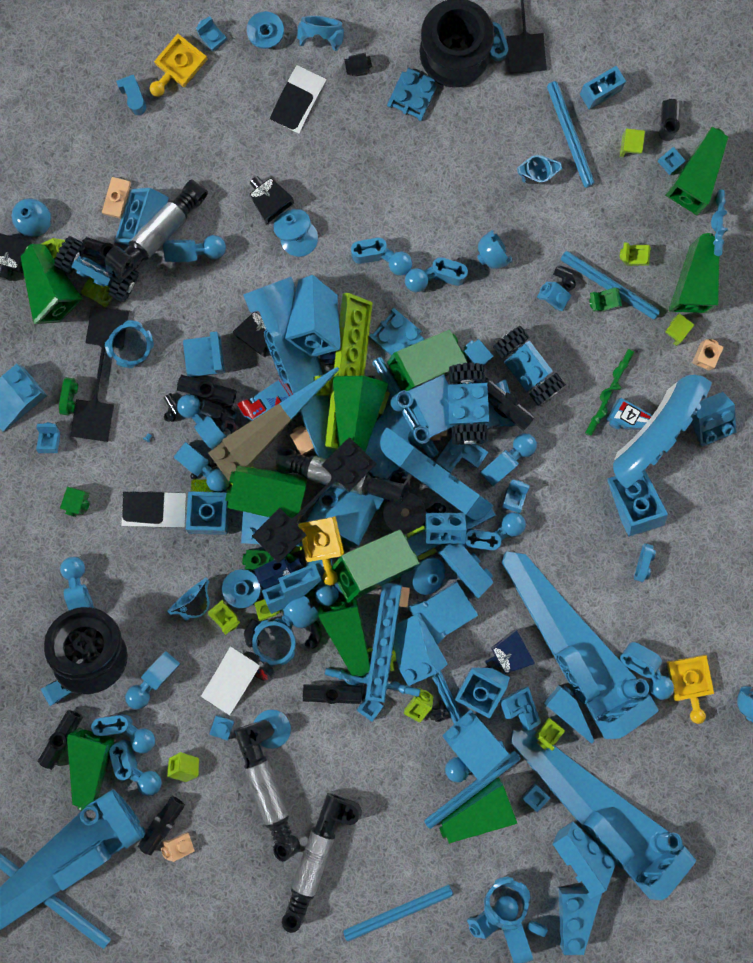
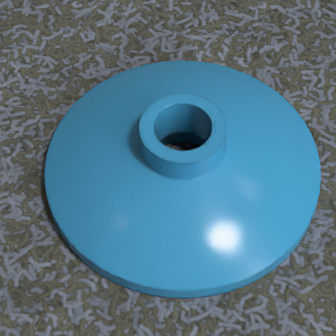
M259 12L252 16L247 24V36L250 42L258 48H272L279 44L283 38V23L272 12ZM267 30L269 31V34L263 35V32Z
M300 209L285 211L275 220L274 232L278 238L285 241L299 239L309 230L310 218L305 211Z
M310 224L309 230L301 239L293 241L281 239V244L290 255L297 257L306 256L315 249L318 242V234L315 227Z
M427 558L418 564L412 577L413 587L418 593L428 595L435 592L441 586L445 577L443 563L436 558Z
M244 569L235 570L228 574L222 585V593L225 600L236 608L251 606L257 601L261 592V585L258 583L257 576ZM240 585H244L246 587V590L244 592L239 591Z
M266 710L260 713L254 722L260 720L269 721L274 728V733L271 738L259 744L269 749L278 748L285 744L291 733V725L288 718L277 710Z

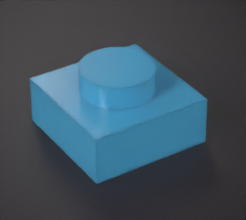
M672 147L657 162L671 175L686 160Z
M364 698L357 711L372 722L384 705L377 701L365 700Z
M216 715L209 735L228 741L235 721Z
M534 783L523 795L522 799L538 812L550 797Z

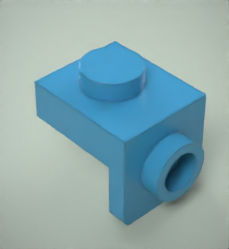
M546 282L540 288L537 298L546 300L558 311H563L572 295L557 282Z
M49 422L37 424L36 428L39 432L37 452L58 453L60 431L57 425Z
M511 480L506 490L502 507L520 513L530 486L519 480Z
M484 911L476 918L470 917L467 919L471 934L477 938L486 939L499 928L488 921Z

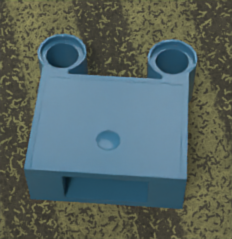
M444 375L409 391H400L391 399V407L395 411L400 412L411 406L420 424L419 427L413 429L408 434V441L412 446H421L427 443L431 437L455 426L449 424V384ZM399 397L405 400V405L400 404ZM417 432L422 435V441L417 439Z

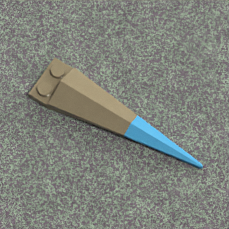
M335 367L230 434L213 450L208 452L228 481L230 480L231 472L236 471L237 466L252 467L289 422L339 371L338 367Z

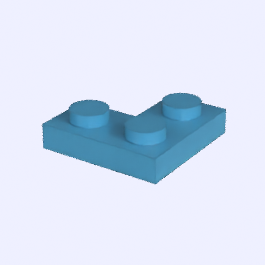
M451 438L435 463L450 473L461 458L478 468L488 454V451L479 445H455L452 443Z
M529 686L521 688L500 700L505 718L511 719L519 715L524 731H529L541 724Z

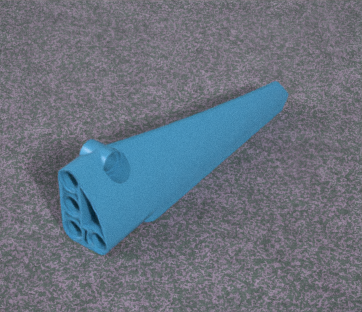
M291 276L243 294L251 313L259 311L266 328L264 338L278 374L284 383H289L292 393L295 394L314 382L315 376L323 375L318 356L309 357L285 339L296 293V287ZM315 394L300 410L317 457L328 459L337 450L325 446L330 399L329 396H316Z
M391 404L374 425L365 452L377 463L370 472L374 476L385 479L393 471L398 470L400 466L386 457L381 450L380 441L384 430L388 427L408 443V434L412 431L402 412L395 411ZM330 487L316 501L306 522L336 516L341 542L349 547L357 548L375 512L378 511L384 499L369 494L362 496L340 488ZM322 497H328L331 504L325 506L322 503Z
M506 551L502 560L505 570L576 697L587 706L604 739L624 737L655 715L659 710L651 695L648 694V682L644 679H637L582 620L526 554Z
M534 729L529 731L513 730L511 744L593 840L616 861V865L619 868L624 869L649 899H666L696 862L694 856L682 845L680 835L668 832L573 761L556 746H554L555 749L553 751L549 748L547 750L543 749L537 744L538 739L535 737L537 732Z
M114 789L88 804L0 886V930L58 891L65 890L104 864L122 848L125 847L127 849L144 837L145 829L140 826V820L127 802ZM87 810H93L96 817H88Z

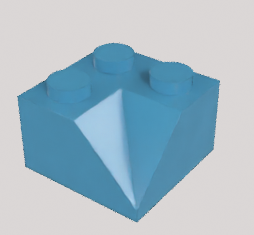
M472 667L462 682L455 701L490 719L507 689L510 677L493 668Z

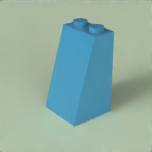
M314 275L298 280L285 336L286 340L311 358L340 350L338 295Z

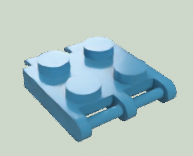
M408 68L406 72L402 71L387 107H395L403 111V114L408 113L422 121L437 86L434 85L435 80L424 74L422 79H419L420 72ZM395 101V102H397V103H399V104L404 105L405 107H402V106H400V105H397V104H395V103H393V102ZM409 108H411V109H413V110H415V111L420 112V114L409 110Z
M392 308L390 315L379 323L378 329L369 335V338L391 356L394 352L424 340L420 335L422 331L395 308Z

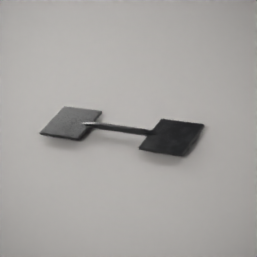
M520 0L523 32L520 35L506 36L509 73L545 71L547 66L544 33L529 34L526 31L524 0Z
M91 306L85 343L101 347L94 398L90 401L76 399L70 437L104 442L109 440L114 404L101 403L98 400L106 350L105 342L117 327L128 321L129 311ZM126 329L120 331L115 336L113 348L123 349Z
M349 437L322 464L331 474V481L295 517H289L279 507L252 537L277 563H280L307 536L298 527L297 520L335 482L340 483L350 492L377 463Z

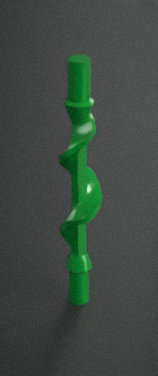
M627 349L619 366L613 371L614 380L610 388L601 392L600 400L602 404L596 415L591 418V422L585 431L586 435L592 436L597 425L600 424L601 418L607 415V403L614 390H621L622 387L618 382L624 370L629 366L628 364L634 351Z

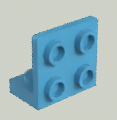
M210 332V337L183 340L187 376L198 377L225 373L221 335L218 332Z

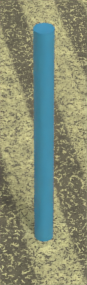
M0 853V870L11 877L20 868ZM55 895L43 901L45 905L103 950L110 942L111 938Z

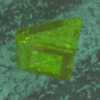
M206 480L191 481L190 492H211Z

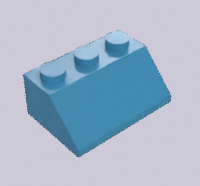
M152 188L131 189L114 242L129 246L130 240L168 203L169 197Z
M466 543L447 544L438 554L476 598H479L494 583L491 579L493 575L487 568L484 570L479 565L481 561L474 553L470 554L466 550L468 548Z

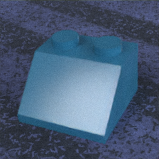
M188 492L186 531L189 534L227 535L228 501H225L227 493Z

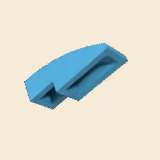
M315 563L278 578L279 584L262 590L271 614L285 608L290 602L303 597L321 581Z

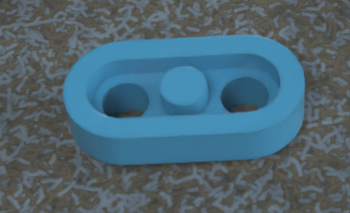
M492 22L496 35L490 50V57L495 61H502L507 56L508 45L500 24ZM499 49L502 53L497 54L495 50Z
M643 544L634 580L644 582L645 579L648 580L651 572L649 565L654 560L656 550H653V545Z

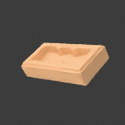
M115 177L111 178L102 214L121 219L131 186L130 181Z

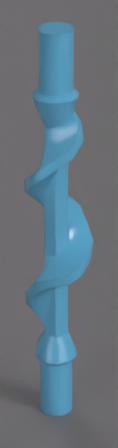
M718 190L716 204L718 210L714 213L711 220V226L716 231L713 242L714 254L716 256L722 255L724 245L722 237L728 231V228L723 227V217L727 215V211L724 209V204L726 203L724 190Z
M326 668L325 675L345 680L350 685L368 684L369 673L364 677L347 674L343 670ZM397 681L387 684V689L417 697L420 695V689L404 684L401 685Z

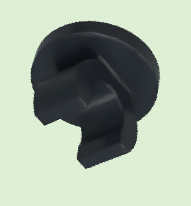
M439 701V709H434L432 705L430 710V719L435 720V722L444 721L449 714L448 710L444 709L442 701Z

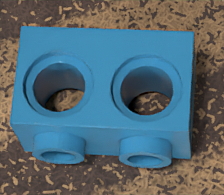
M426 513V544H463L466 542V519L464 513Z

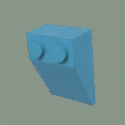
M15 364L0 377V429L3 432L48 396L28 371L19 364Z
M645 470L643 471L644 475L627 489L618 481L616 476L608 478L620 520L629 537L664 526L668 516Z
M420 613L396 624L393 647L398 668L408 686L437 674L448 665Z
M471 709L442 735L480 783L511 756Z

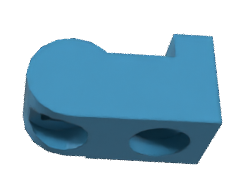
M134 74L117 80L116 83L121 93L127 94V105L134 115L144 114L146 103Z

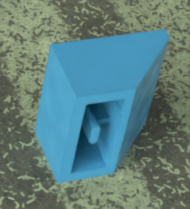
M724 392L699 402L701 408L692 417L691 424L701 447L737 433L735 404Z

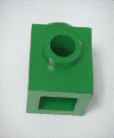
M67 487L60 509L66 510L65 514L76 517L77 514L83 515L84 512H87L90 501H88L90 493Z
M246 550V553H243L242 564L245 565V569L255 570L270 562L267 551Z

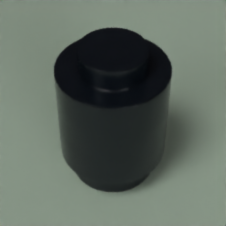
M366 52L348 56V59H344L347 75L352 74L354 76L367 73L369 68L372 67L371 57L366 56Z

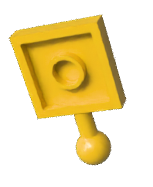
M177 33L154 61L155 65L164 71L165 74L159 81L151 83L150 93L155 97L162 96L165 91L164 86L171 78L182 87H185L208 60L207 56Z
M336 516L298 524V527L307 535L302 540L306 561L322 560L325 571L322 576L323 582L326 585H334L338 581V575L332 570L330 558L344 555Z
M707 655L667 661L669 677L674 684V700L691 699L693 710L690 713V719L695 724L703 723L706 719V714L700 709L698 697L714 694Z

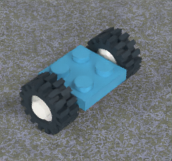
M68 236L56 255L55 267L68 274L76 269V273L83 277L89 276L93 278L94 282L100 286L111 284L109 295L124 303L137 282L139 272L133 270L122 283L114 281L108 275L106 267L87 257H81L85 249L83 242Z
M518 326L500 339L493 348L502 359L513 352L504 363L526 392L535 385H539L529 393L539 406L554 396L566 384L557 373L545 381L544 378L552 373L553 370L530 340L526 342L530 337L521 326Z
M479 363L452 365L449 367L450 384L453 385H448L449 424L455 425L452 427V443L455 445L487 443V425H482V423H489L487 383H484V365Z

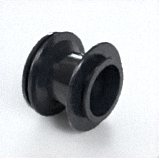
M445 0L435 5L428 12L422 23L419 53L424 70L435 82L446 87H463L474 82L483 74L489 63L490 50L494 42V27L488 13L481 6L470 0ZM445 35H449L450 38H447V39H446V38H444V36H445ZM467 42L472 43L470 46L466 45Z
M80 607L66 611L53 621L45 635L44 655L46 661L53 670L57 681L65 689L73 693L94 694L106 690L121 677L125 670L128 653L121 631L115 620L102 610L92 607ZM93 656H98L96 659L91 660ZM80 659L83 660L80 664L76 663Z

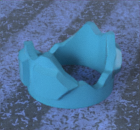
M305 16L301 18V22L298 25L297 38L300 40V46H304L309 37L318 34L330 42L334 51H338L343 42L344 28L342 27V22L337 19L324 16Z
M126 321L123 325L117 327L105 342L108 356L114 358L117 361L116 364L120 367L131 369L137 366V364L143 363L148 358L150 350L154 347L152 334L149 330L145 331L142 328L143 325L138 321ZM124 329L138 330L146 338V352L142 358L136 361L123 360L114 353L113 340Z
M276 618L272 621L266 619L256 626L252 647L254 653L260 656L261 659L259 661L262 663L267 662L273 667L277 664H287L295 656L296 638L292 625L288 626L282 618ZM276 625L284 628L289 633L291 648L285 657L271 658L260 652L257 642L263 629Z
M502 877L495 880L494 885L487 891L484 898L485 916L492 925H496L505 931L515 930L520 927L529 907L530 892L526 885L522 882L514 881L511 877ZM510 887L519 894L523 909L518 920H502L492 910L490 896L495 889Z

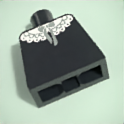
M256 176L250 181L251 186L255 189L250 193L251 199L266 225L294 204L293 197L272 178L263 182L259 176Z
M0 233L1 279L10 281L13 271L23 273L21 255L25 252L26 247L32 244L30 241Z
M253 312L233 331V334L264 357L268 350L264 338L266 328L261 315Z

